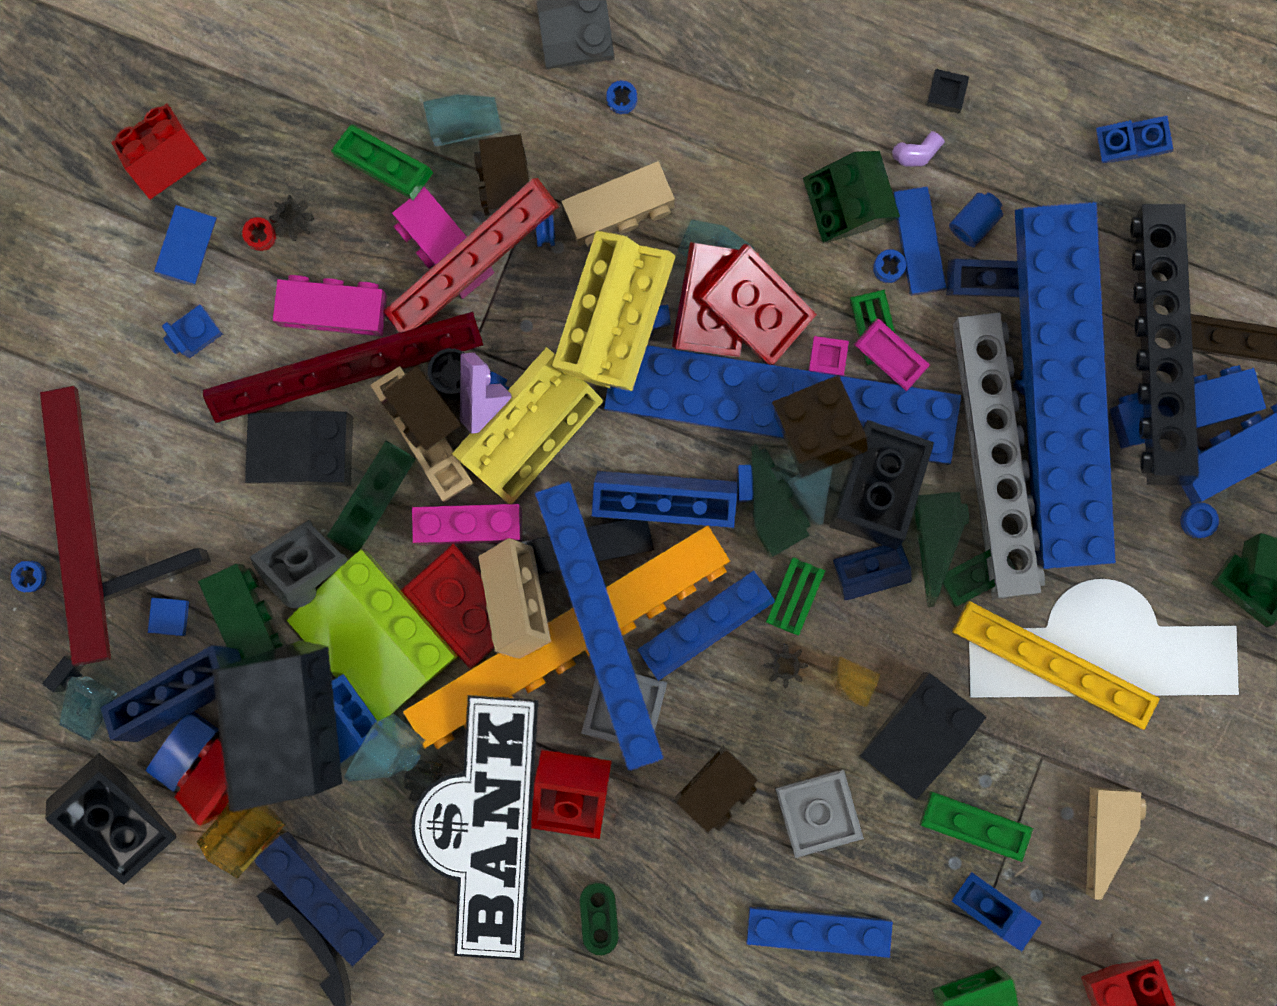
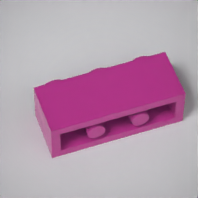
M425 186L414 200L408 199L392 212L398 222L393 227L406 243L411 239L420 248L416 255L428 269L433 265L435 266L467 237ZM492 266L464 289L459 296L462 299L494 274Z
M289 275L288 280L277 279L273 322L279 327L383 337L385 321L383 311L386 309L387 295L382 289H378L379 285L375 283L358 282L357 287L344 286V281L325 278L322 284L309 282L308 277Z
M520 504L412 507L413 543L417 545L501 543L508 538L523 542L522 507Z

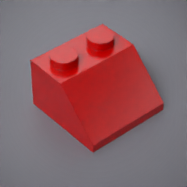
M217 738L216 741L211 739L207 742L198 755L202 759L194 770L189 768L177 783V786L181 789L175 795V799L199 826L216 820L229 803L221 738Z
M541 750L534 783L531 828L600 839L612 761Z

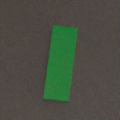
M350 124L331 150L336 158L411 200L416 198L433 174L429 166Z
M930 791L919 823L920 826L1020 862L1023 861L1034 829Z

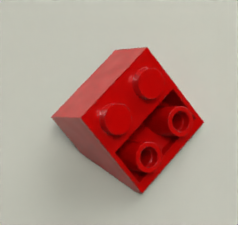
M168 103L162 107L151 109L141 122L133 127L124 128L117 134L115 140L111 142L124 169L149 200L207 160Z
M1157 958L1114 964L1081 976L1091 1006H1176L1160 961Z

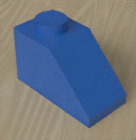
M972 872L952 899L954 904L1021 952L1042 923Z

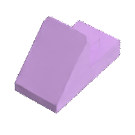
M475 353L461 354L460 422L473 434L480 432L511 399L512 394L501 384L489 385L490 370L488 365Z

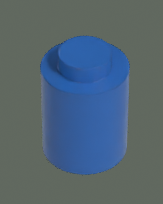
M989 192L985 195L977 193L949 223V227L963 243L970 247H976L1003 217L1001 210L1003 205L996 196Z

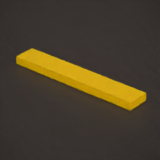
M967 601L952 630V633L1141 730H1145L1160 698L971 601Z

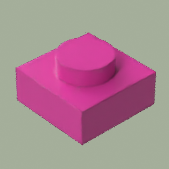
M814 336L808 371L844 376L849 341Z

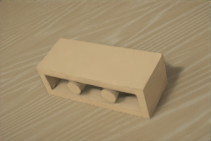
M659 161L561 201L578 246L586 244L587 247H591L596 230L608 233L619 231V234H624L636 229L639 226L637 222L647 218L655 221L666 217L671 213L670 209L675 206V198Z
M508 538L481 554L478 558L495 652L521 659L550 643L551 638L533 547Z

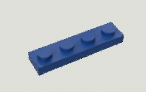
M752 571L637 650L659 681L773 604L775 600L755 571Z
M749 907L746 943L747 945L890 958L893 921L891 919Z

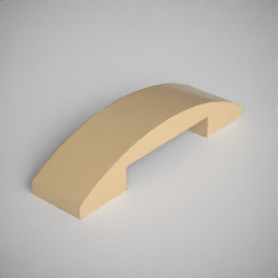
M400 366L370 385L380 402L386 399L382 392L406 375ZM398 416L396 419H393L443 502L474 484L462 463L452 455L454 450L446 437L427 451L422 445L415 448L403 433L407 425L401 417Z

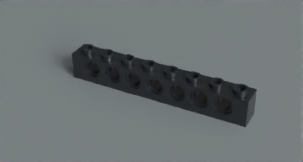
M1142 204L1137 216L1132 217L1130 224L1131 238H1136V249L1132 253V270L1138 272V282H1135L1133 288L1134 304H1139V316L1135 318L1134 330L1135 336L1141 339V349H1138L1136 354V368L1138 371H1142V383L1138 385L1137 399L1138 404L1144 407V417H1141L1139 421L1140 439H1145V452L1141 454L1140 468L1141 473L1147 475V485H1192L1199 476L1185 204ZM1151 240L1161 241L1165 248L1155 247ZM1152 273H1162L1167 281L1155 279ZM1161 305L1167 309L1169 314H1159L1153 306ZM1155 339H1165L1169 343L1170 348H1161L1157 345ZM1156 372L1167 373L1171 377L1172 382L1166 383L1161 381ZM1165 405L1173 411L1174 416L1166 417L1159 412L1158 406ZM1166 439L1171 441L1175 446V451L1168 452L1164 450L1160 445V440Z

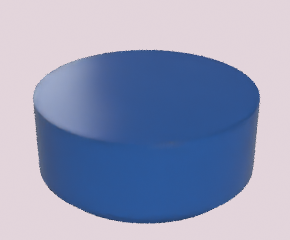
M1196 503L1184 509L1181 514L1180 523L1183 531L1188 536L1198 539L1211 536L1217 530L1219 516L1211 505Z

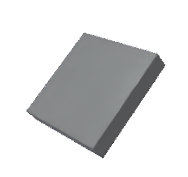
M635 674L655 731L667 682ZM596 675L581 734L619 743Z
M844 769L775 788L795 858L864 839Z

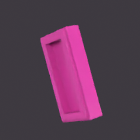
M878 318L853 344L906 391L930 366L928 362Z

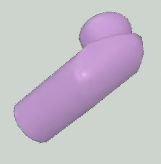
M931 131L921 145L898 143L893 148L892 155L902 166L922 167L930 161L945 141L939 134Z

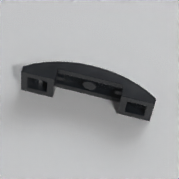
M627 519L586 527L597 562L654 551L648 521ZM550 536L521 542L533 547L538 575L561 570Z
M268 887L256 897L276 925L288 917L291 919L330 974L319 986L334 1006H350L352 1003L350 982L340 953L284 893Z

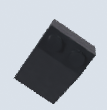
M343 411L249 413L247 421L245 483L351 486L353 416Z
M867 420L863 429L867 436L868 451L852 458L829 527L896 550L905 541L934 442Z
M923 672L859 756L917 800L965 747L987 717L931 673Z
M100 753L46 800L45 820L123 885L177 838L175 832L126 775Z

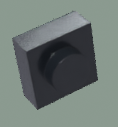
M935 69L926 106L960 114L969 76Z
M71 655L64 656L42 684L53 693L64 692L65 690L70 691L82 678L83 674L80 671L85 665L74 666L72 665Z

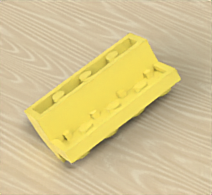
M596 230L552 366L568 375L606 388L615 387L632 391L676 255L667 250L640 246L624 235Z
M547 347L508 389L512 394L511 399L479 433H470L452 453L508 504H513L603 402L601 397L585 381L553 367L552 364L556 354Z

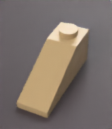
M1090 787L1086 895L1093 899L1102 900L1140 830L1141 820L1145 819L1146 802L1144 798H1141V792L1133 789Z

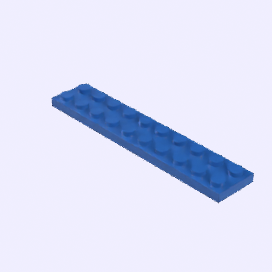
M647 345L633 390L627 391L615 387L607 388L604 411L784 439L774 415L772 401L836 375ZM840 376L863 428L865 422L870 420L932 441L934 445L929 462L944 465L951 464L961 395L910 387L906 391L900 385Z

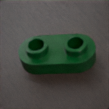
M594 881L584 887L580 896L582 938L584 946L590 953L602 956L612 952L618 943L616 896L610 885L605 882ZM601 893L605 898L604 903L601 905L593 904L591 901L592 895ZM598 929L605 930L608 934L607 939L604 941L596 940L594 937L595 931Z

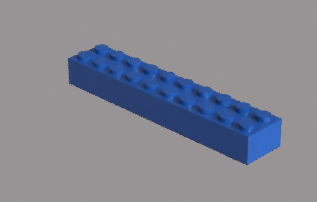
M1096 202L1017 209L1014 212L1030 489L1035 510L1034 516H1032L1033 530L1038 532L1040 542L1039 551H1035L1037 565H1042L1044 569L1116 563Z

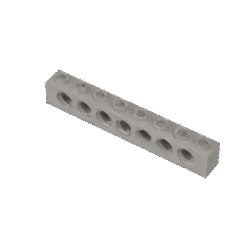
M1000 312L958 317L953 324L984 547L985 551L990 549L991 557L986 560L989 580H995V587L991 588L992 600L1036 595L1041 593L1040 586L1045 585V575L1042 565H1037L1035 551H1039L1040 542L1037 530H1032L1030 516H1034V501L1032 495H1027L1025 481H1029V467L1027 461L1022 460L1020 446H1024V433L1022 426L1016 423L1015 412L1019 411V398L1017 391H1012L1010 377L1014 376V364L1012 357L1006 355L1005 343L1009 342L1008 325L1006 322L1001 321ZM977 346H988L993 353L992 359L984 360L980 358L977 354ZM982 380H993L998 388L997 394H987L982 388ZM995 413L999 415L1003 422L1002 428H991L987 423V414ZM993 448H1001L1007 453L1008 460L1006 464H998L993 460ZM999 482H1005L1011 486L1013 491L1011 499H1003L998 495L997 485ZM1004 517H1011L1017 522L1018 530L1015 535H1010L1003 530L1002 520ZM1009 552H1017L1022 557L1023 565L1020 570H1014L1008 565L1007 556Z

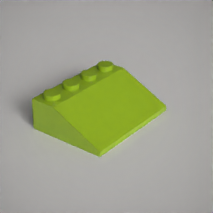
M362 549L335 571L316 590V596L309 604L299 607L287 619V622L305 642L328 646L331 673L336 678L342 674L345 675L380 725L459 657L401 592V589L369 552Z

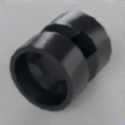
M447 348L437 352L431 358L428 365V377L430 383L442 396L451 400H460L461 354L465 353L458 349Z

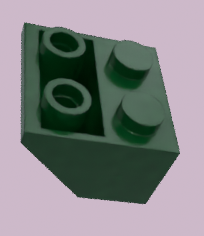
M855 151L803 177L822 243L832 242L873 230L900 217L880 151Z

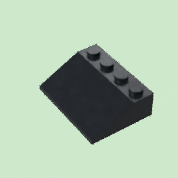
M297 641L213 669L229 809L235 812L313 796L343 784L328 646Z

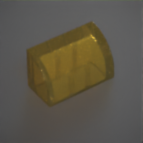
M833 656L830 670L832 682L836 690L846 700L867 708L881 674L842 657Z
M267 805L235 812L231 811L228 806L197 840V844L207 861L238 879L285 824Z

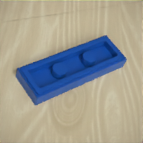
M928 186L893 192L900 215L897 218L902 253L906 260V275L910 296L945 290L946 283Z

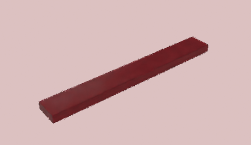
M469 312L203 389V398L214 422L218 423L384 375L399 366L404 369L429 362L437 352L447 348L458 349L463 352L484 345L474 312Z
M75 386L40 392L72 665L81 666L111 660L79 392Z

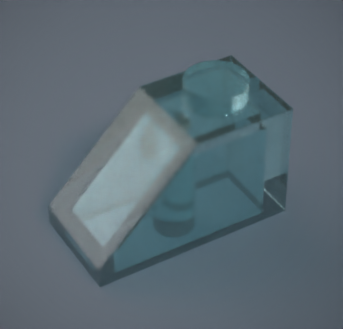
M457 94L423 102L430 136L435 147L502 132L495 97Z
M395 714L385 717L373 724L344 778L348 781L387 778L403 770L409 771L419 761L421 754L418 752L425 739Z

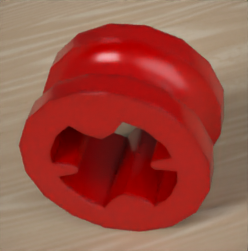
M254 217L244 224L242 236L252 249L266 251L274 245L276 231L266 219ZM261 226H264V233L267 235L266 239L261 241L258 238V243L253 242L255 236L252 234V231L256 227L261 230Z

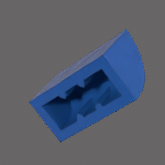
M175 205L154 272L161 278L194 286L217 218Z
M344 674L332 681L340 763L350 758L384 732Z

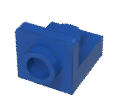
M201 304L175 323L170 324L166 322L162 325V328L167 333L163 339L174 354L181 352V354L189 359L223 335Z

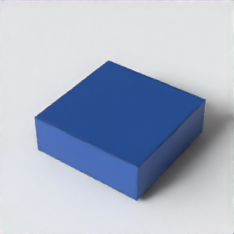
M738 465L737 503H750L753 500V467L751 465Z
M151 598L148 633L186 636L189 601Z

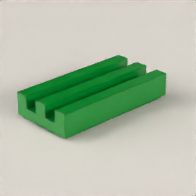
M885 289L850 297L849 300L859 337L866 331L860 303H865L871 325L876 319L872 302L875 299H878L884 324L895 333ZM863 354L866 366L875 364Z
M792 557L766 623L799 636L826 570ZM796 567L800 568L802 572L782 621L775 618ZM809 573H812L815 576L794 626L789 625Z

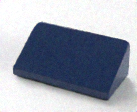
M902 544L896 550L882 545L833 559L844 600H851L912 581L911 567Z

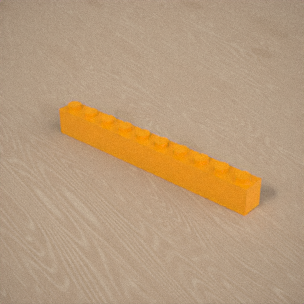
M705 526L606 587L622 636L637 627L633 621L646 614L650 620L666 610L664 602L676 596L681 601L697 591L694 584L706 577L710 583L727 572L724 566L730 560L709 526ZM574 607L548 622L550 643L521 659L498 653L404 710L403 713L424 748L433 744L437 750L455 739L452 734L453 731L463 725L466 729L468 695L513 698L512 695L524 688L529 694L546 683L543 676L555 670L560 675L575 666L576 663L573 658L584 651L589 657L590 655Z

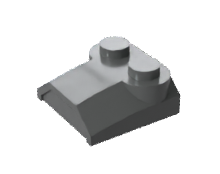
M606 0L537 1L546 69L614 60Z
M310 520L250 556L254 568L264 583L286 606L291 608H299L309 604L316 596V586L347 562L346 556L341 554L318 532Z

